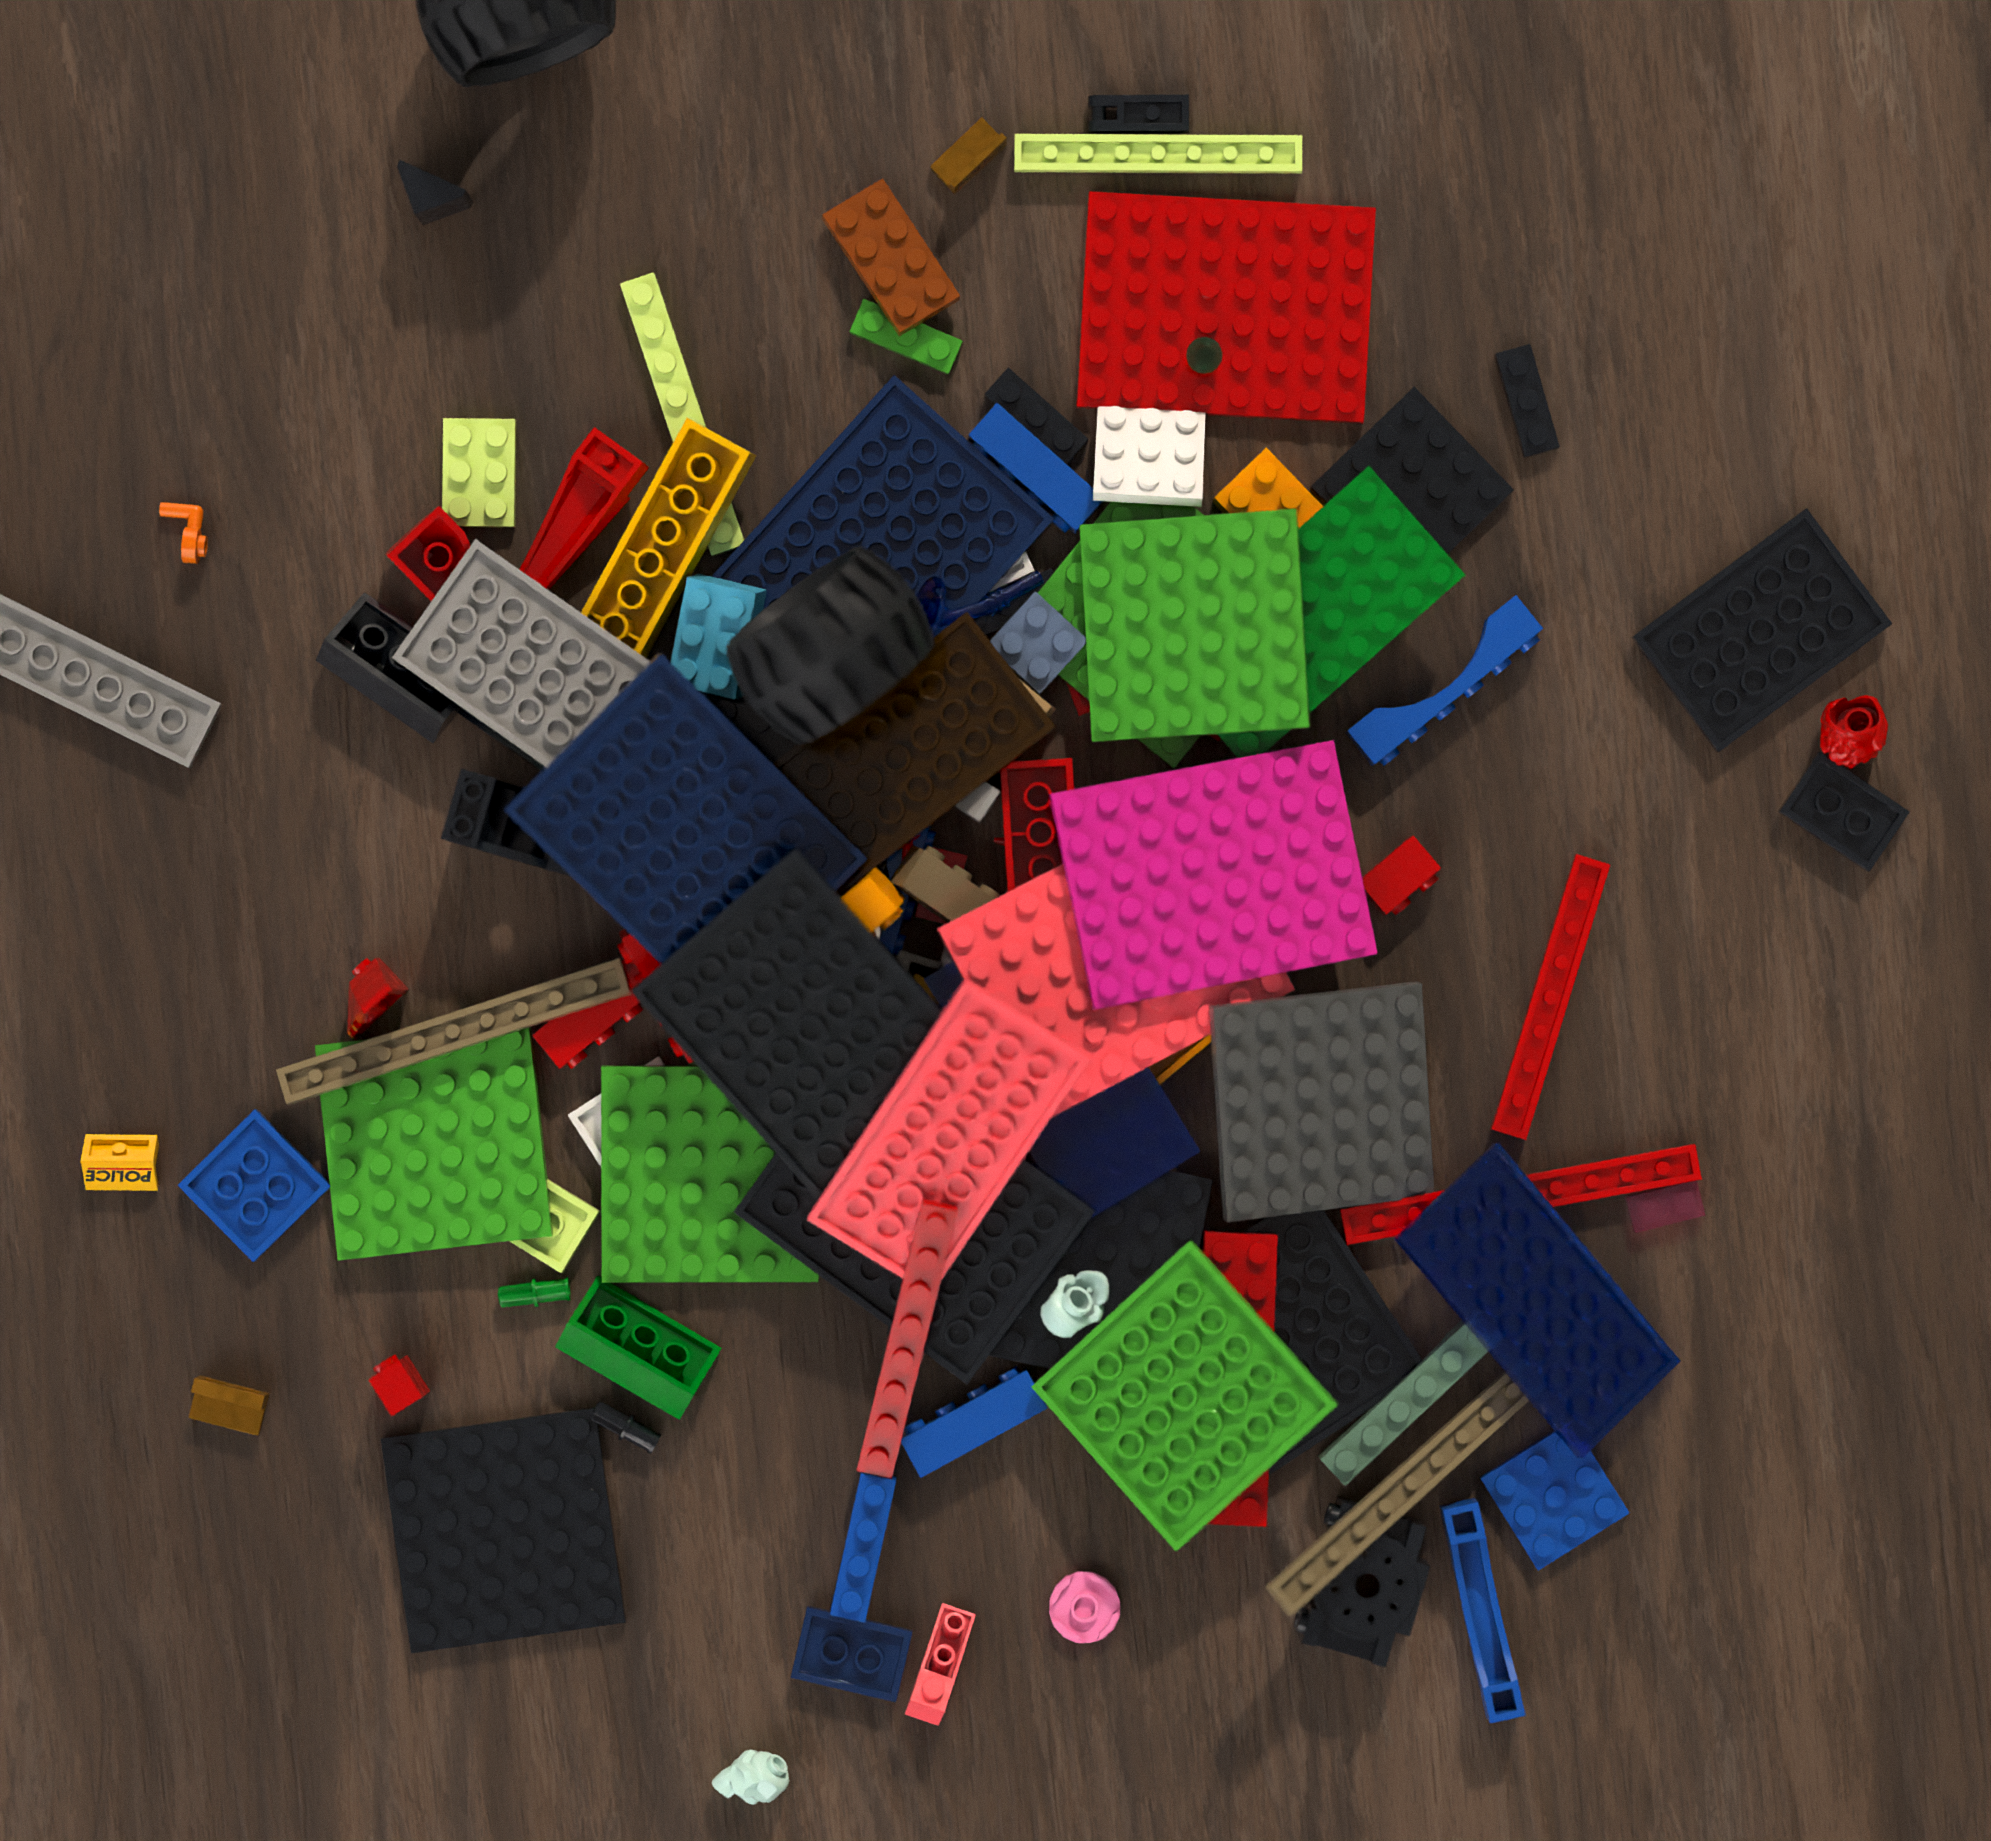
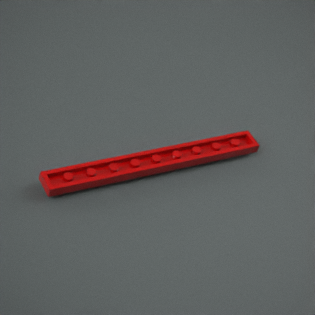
M1688 1144L1402 1198L1398 1201L1340 1209L1345 1242L1346 1245L1697 1181L1702 1180L1696 1145Z

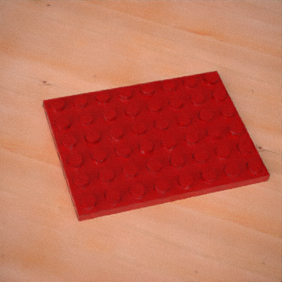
M1089 191L1077 408L1098 409V406H1119L1121 408L1137 409L1155 408L1157 410L1206 412L1205 415L1363 424L1376 208Z

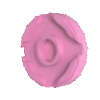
M1077 1571L1066 1575L1055 1585L1049 1599V1614L1055 1629L1064 1638L1075 1643H1092L1104 1639L1114 1630L1120 1617V1599L1116 1588L1106 1577L1093 1571Z

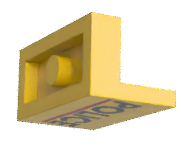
M85 1134L81 1155L85 1189L158 1191L159 1185L155 1166L159 1148L158 1135Z

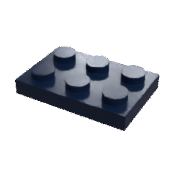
M807 1606L791 1678L896 1702L913 1630L868 1619L863 1623L830 1615L829 1610Z

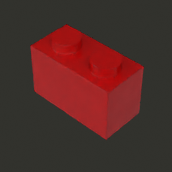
M1412 835L1362 877L1365 894L1383 915H1387L1391 911L1396 916L1411 903L1408 898L1410 894L1417 888L1423 893L1439 879L1435 873L1441 867L1415 836Z
M396 1354L375 1366L373 1370L376 1375L368 1379L391 1417L430 1392L408 1355L399 1360Z

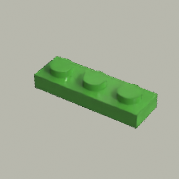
M863 299L850 329V334L947 375L950 374L963 344L962 340L922 323L899 337L879 305Z

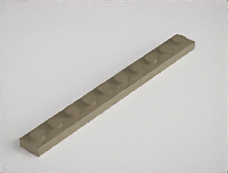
M619 958L276 1069L285 1102L291 1105L630 995L632 992L622 960Z
M1528 1354L1519 1357L1265 1586L1287 1615H1293L1550 1382Z

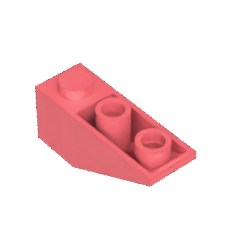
M944 1603L941 1604L905 1715L939 1726L949 1701L976 1614Z

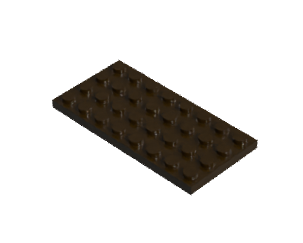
M965 612L933 638L934 647L928 652V655L886 693L863 708L859 713L838 725L835 729L809 743L797 744L773 763L867 858L836 890L840 896L860 881L874 867L881 865L1056 728V725L968 612Z

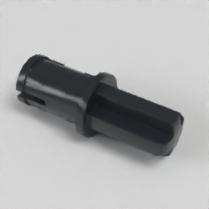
M601 1401L596 1404L590 1416L593 1422L617 1434L618 1440L621 1441L624 1438L646 1450L649 1454L652 1453L662 1435L634 1420L635 1415L631 1414L629 1417Z

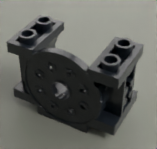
M465 769L460 770L441 839L571 876L504 811V808L524 788Z
M1337 1495L1335 1503L1329 1502L1323 1523H1326V1527L1330 1529L1357 1502ZM1401 1516L1365 1549L1367 1551L1365 1556L1359 1554L1313 1596L1315 1601L1308 1600L1305 1608L1301 1607L1297 1610L1293 1627L1296 1628L1295 1632H1298L1297 1635L1301 1643L1313 1647L1317 1645L1370 1661L1372 1664L1386 1668L1395 1634L1399 1633L1409 1637L1411 1635L1430 1569L1427 1561L1424 1558L1418 1557L1426 1526L1420 1519ZM1386 1557L1391 1558V1561L1389 1563H1385L1384 1560ZM1366 1573L1376 1576L1379 1580L1378 1592L1369 1598L1358 1595L1355 1590L1357 1578ZM1398 1579L1403 1580V1583L1401 1585H1397L1396 1582ZM1333 1586L1338 1587L1336 1592L1331 1591ZM1395 1603L1396 1606L1393 1609H1390L1389 1604ZM1349 1608V1614H1344V1609ZM1370 1614L1374 1616L1373 1621H1368Z

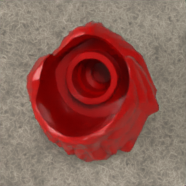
M1863 695L1848 701L1847 698L1843 697L1829 702L1825 707L1820 720V747L1824 754L1829 752V759L1832 762H1835L1836 765H1844L1852 769L1860 762L1867 763L1871 758L1877 757L1878 751H1882V748L1886 745L1888 722L1877 698Z

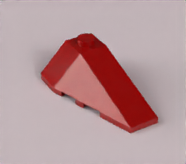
M437 506L412 527L385 554L432 601L471 545L465 532L440 506Z
M366 958L352 971L355 977L349 982L347 1034L352 1039H357L409 990L380 958H375L373 961Z

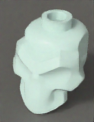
M1082 1271L1076 1277L1074 1275H1066L1060 1278L1057 1288L1041 1306L1042 1321L1047 1329L1059 1337L1071 1338L1079 1329L1093 1322L1100 1321L1104 1313L1102 1304L1107 1301L1109 1294V1283L1106 1276L1097 1271Z
M750 1749L744 1751L729 1767L723 1769L713 1779L712 1785L726 1798L736 1794L752 1805L758 1802L769 1803L788 1787L789 1773L786 1762L779 1755Z

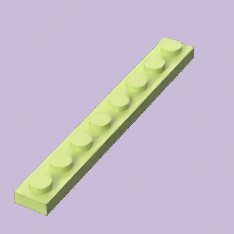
M1015 134L1014 172L1301 174L1302 135Z
M653 272L620 283L674 442L686 418L694 420L704 427L706 425L656 276ZM732 502L708 544L712 557L735 550L744 541Z

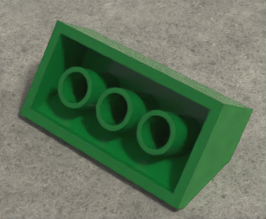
M597 1276L555 1348L678 1420L682 1417L722 1349L612 1283H602L600 1276Z

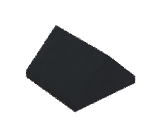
M399 160L397 165L414 214L422 225L471 208L473 200L465 189Z

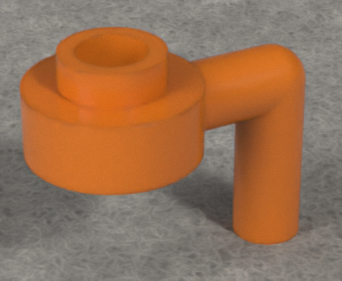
M161 502L159 516L188 519L187 527L184 528L182 535L181 559L183 563L198 564L200 557H206L208 538L203 536L201 531L204 513L202 507L199 505Z

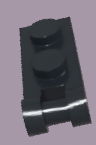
M1189 94L1088 96V108L1092 109V121L1088 122L1089 134L1189 133ZM1117 108V120H1106V109Z

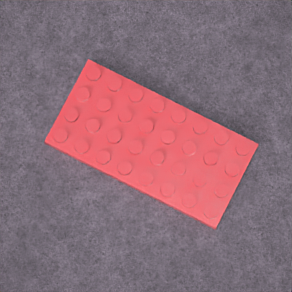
M965 978L808 1214L807 1220L903 1278L922 1199L958 1207V1213L945 1261L943 1278L1090 1060V1055Z

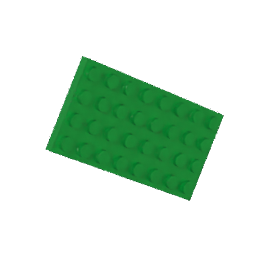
M1370 466L1299 528L1309 713L1465 576L1464 572ZM1291 729L1217 735L1238 758L1265 753Z

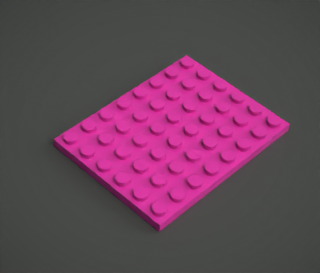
M1334 740L1049 795L1093 1010L1378 954Z

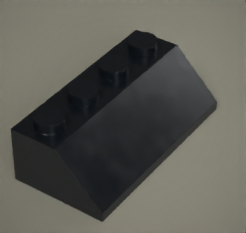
M364 592L324 639L316 661L431 743H434L452 722L461 706L392 658L413 626Z

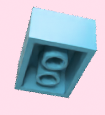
M703 574L687 577L670 663L698 691L731 699L744 696L733 675L726 646L729 644V640L743 626L763 610L766 589Z

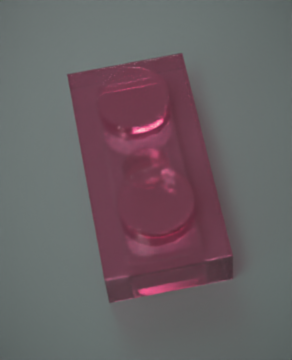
M1697 1181L1681 1183L1625 1197L1634 1233L1706 1216Z

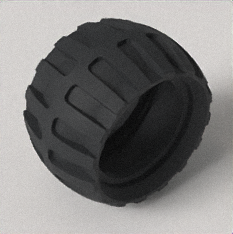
M415 0L420 25L431 51L448 75L463 87H482L504 81L508 82L549 69V67L561 62H566L578 54L592 49L600 44V41L604 38L609 37L613 33L616 23V0Z
M857 546L814 571L763 609L729 640L726 651L737 684L753 709L777 732L798 745H802L835 729L838 725L853 717L886 693L928 655V652L934 647V642L923 608L905 579L878 555L863 546Z

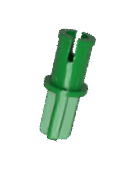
M565 1277V1279L537 1282L535 1278L532 1279V1283L501 1286L498 1288L499 1304L501 1307L534 1304L535 1307H539V1303L561 1300L569 1301L571 1300L569 1278Z

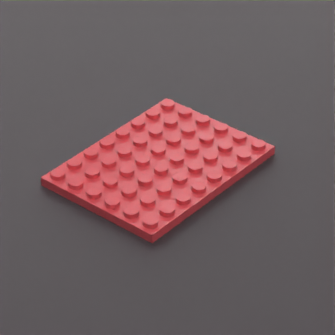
M1063 864L937 929L963 981L965 978L1090 1055V1060L1051 1117L1210 1035L1209 1006L1279 998L1295 990L1287 973L1284 972L1093 1010Z

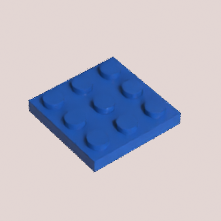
M254 1109L178 1184L183 1192L252 1262H256L331 1187L330 1183L257 1109Z
M1571 1420L1479 1477L1538 1571L1629 1514L1628 1509Z

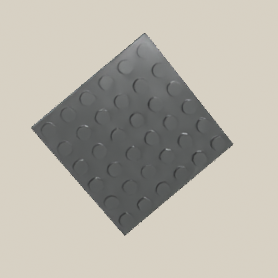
M1415 981L1209 1006L1223 1220L1234 1222L1402 1200V1198L1434 1192L1422 983Z

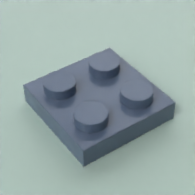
M1035 591L995 634L990 642L1011 669L1040 694L1086 644V637Z

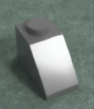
M986 782L955 807L980 824L1000 796V791Z

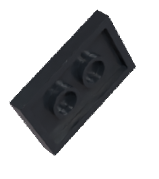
M1817 752L1778 810L1780 814L1867 872L1871 871L1910 812L1843 766L1836 765L1835 762H1832L1822 752Z

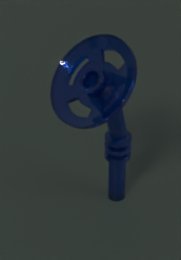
M1036 571L1005 589L998 588L996 593L990 592L989 597L987 595L983 596L981 602L949 610L945 606L946 590L944 581L939 577L932 576L922 585L916 597L927 617L933 636L938 627L949 626L965 612H968L972 618L987 614L993 616L996 614V610L1001 612L1003 607H1010L1011 601L1044 584V580L1041 574ZM937 588L941 590V597L937 596Z

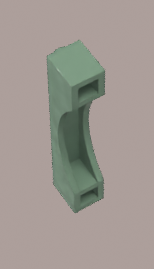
M1474 1308L1446 1334L1438 1345L1396 1387L1332 1441L1318 1455L1319 1459L1346 1486L1495 1346L1503 1336L1479 1310Z

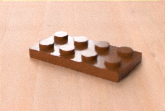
M883 178L822 214L823 222L899 337L960 300V294Z

